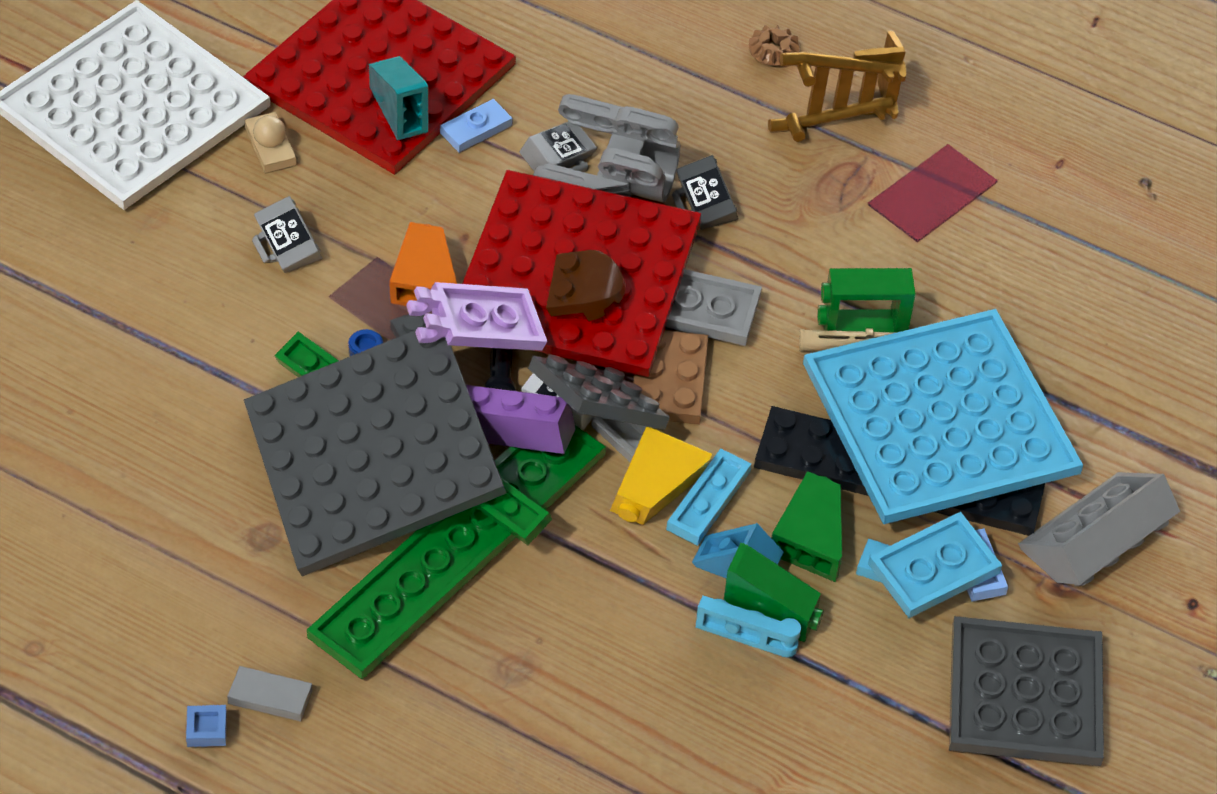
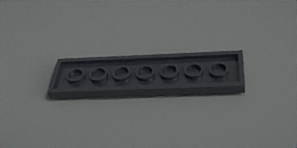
M771 406L756 454L754 468L801 480L809 471L818 476H825L833 482L840 484L842 490L869 496L831 420ZM1045 483L934 512L947 516L962 512L968 521L1029 536L1035 530Z

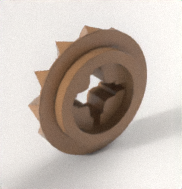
M765 25L762 31L754 30L752 38L749 39L751 55L759 62L771 66H781V53L799 52L800 48L798 36L791 35L790 29L780 30L778 25L775 29H770ZM769 41H774L775 44H780L779 49L777 46L775 47L773 43L769 44Z

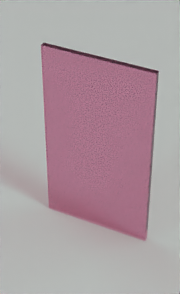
M947 144L869 201L868 206L918 243L994 186L998 180Z

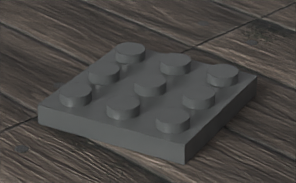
M548 355V358L532 357L528 369L578 413L665 430L670 417L659 408V402L644 396L641 393L642 388L625 380V374L620 370L612 367L599 370L595 366L583 361H577L576 365L570 364L565 359L555 355Z

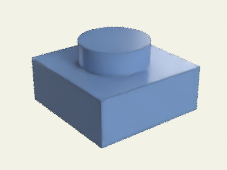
M226 705L187 706V747L226 746Z

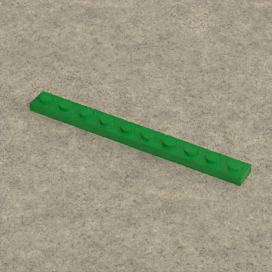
M299 331L274 355L279 364L297 377L339 361ZM502 479L506 494L474 507L528 546L552 521V517L548 511Z

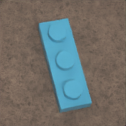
M720 448L667 521L666 530L698 546L750 474L752 464Z

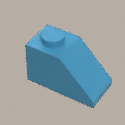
M756 523L706 535L692 563L699 569L727 578V570L740 542L752 547L777 565L783 551L761 526Z

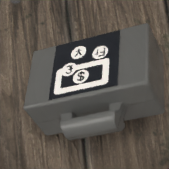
M713 155L676 170L682 187L672 193L677 208L685 209L680 199L681 196L685 195L691 207L690 211L701 213V223L699 226L701 230L738 220L737 208L733 204L720 168L717 166V159Z

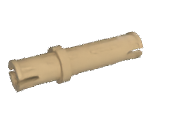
M866 328L865 332L800 329L799 351H822L897 332H873V328Z

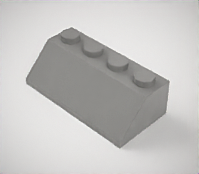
M1118 472L1022 540L1018 545L1030 559L1057 583L1083 586L1094 579V574L1102 568L1117 563L1121 554L1143 544L1144 538L1147 535L1166 527L1169 524V519L1178 514L1180 509L1164 474Z

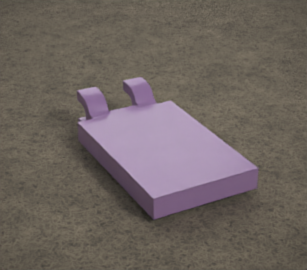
M435 282L431 290L426 287L416 286L414 293L417 301L409 300L406 304L410 316L425 315L423 319L426 328L418 327L415 331L419 343H431L445 337L447 344L450 346L542 351L547 343L545 333L527 288Z

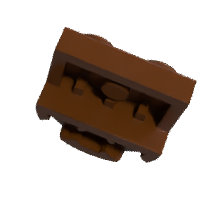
M585 250L557 254L546 309L551 316L584 313L588 321L599 319L605 316L604 309L609 307L614 301L619 304L623 299L626 290L625 279L616 263L603 252Z

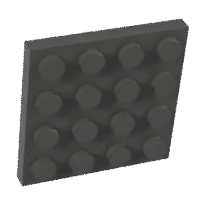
M954 616L952 623L949 750L1101 766L1104 759L1102 631Z

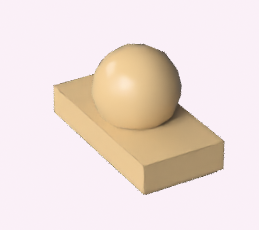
M276 112L244 120L245 129L264 173L296 165V156L286 136L285 125L278 118Z

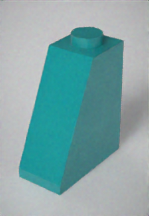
M400 56L369 64L370 89L397 141L428 132V84Z

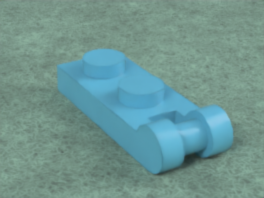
M704 595L697 609L695 628L782 657H792L797 652L801 625L795 619L786 618L779 621L767 617L758 611H749L731 605L725 600L713 599Z

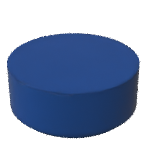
M369 329L353 333L348 341L349 355L352 356L382 344L383 339L381 335Z

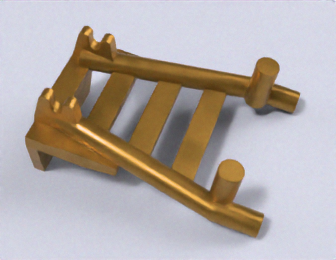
M894 31L887 32L884 48L855 51L853 57L811 52L781 53L780 65L797 66L803 84L807 87H812L807 114L798 116L796 113H790L786 118L769 119V131H790L793 140L800 142L806 137L803 128L869 114H876L880 120H884L887 113L892 119H897V99L901 82L906 80L904 62L906 51ZM811 66H815L814 73L812 71ZM830 68L840 69L833 106L831 109L822 110ZM854 71L864 72L858 103L848 105ZM876 83H878L881 97L873 99Z

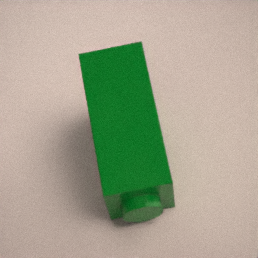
M807 471L772 532L771 539L783 551L781 560L833 582H836L839 576L842 560L841 485L825 476H818Z
M740 542L727 570L724 600L731 605L749 611L755 610L779 621L786 618L797 620L801 625L798 640L805 642L811 629L818 630L824 610L819 609L821 593L752 547Z

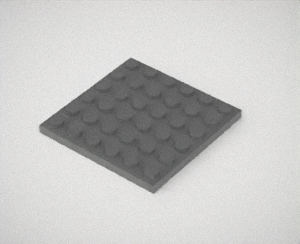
M416 330L244 399L297 570L301 576L506 494L453 348L447 344L445 337L431 343H419L415 333Z

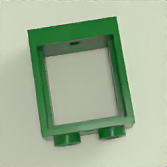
M829 268L828 281L821 284V301L824 305H818V325H824V330L865 332L866 328H873V332H901L909 330L916 295L912 268ZM840 300H892L891 309L839 310Z

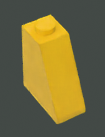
M646 426L610 511L618 514L625 521L644 525L698 480L706 469L712 454Z

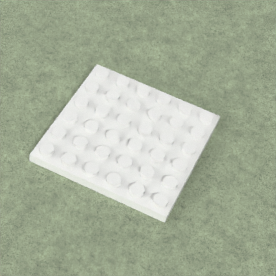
M138 0L0 91L1 116L123 210L245 125V119L256 117L270 107V97Z

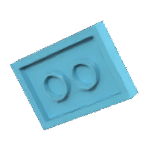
M962 512L952 515L870 555L868 565L908 618L1000 574L1002 569L1000 561Z

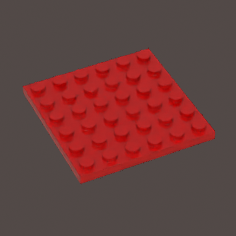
M332 0L248 71L243 78L267 94L272 103L395 175L440 134L441 124L460 116L515 65L516 55L418 0ZM400 56L428 84V132L397 141L370 89L369 64Z
M506 170L462 284L527 288L547 339V343L542 351H533L583 361L602 367H612L623 372L649 377L701 223V213ZM597 250L608 255L616 263L625 279L626 290L619 304L614 301L609 307L604 309L605 316L588 321L584 313L551 316L546 305L557 254Z

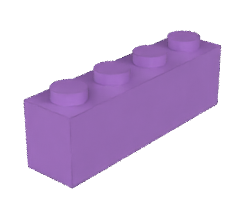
M466 385L488 444L565 453L576 429L572 408L561 397Z

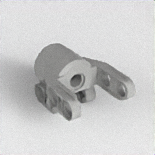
M573 94L564 95L558 111L571 124L612 134L607 149L603 151L598 165L599 172L596 176L549 163L537 166L533 175L628 197L636 195L659 202L666 201L673 186L680 157L681 145L676 135L679 128L678 123L668 116L634 107H621Z

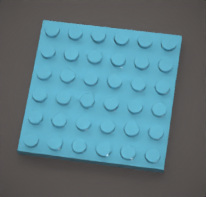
M996 309L804 355L803 365L883 525L1067 478L1082 472L1083 463Z

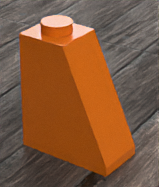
M414 222L409 223L389 281L391 304L407 307L406 304L409 300L417 301L414 293L416 286L426 287L431 290L435 282L457 284L443 227Z

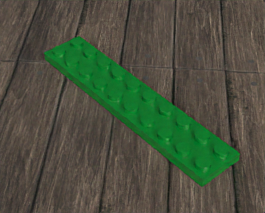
M575 425L576 430L564 454L509 447L494 461L502 479L547 510L605 456L606 446ZM476 507L469 508L420 528L307 629V638L363 680L516 537Z

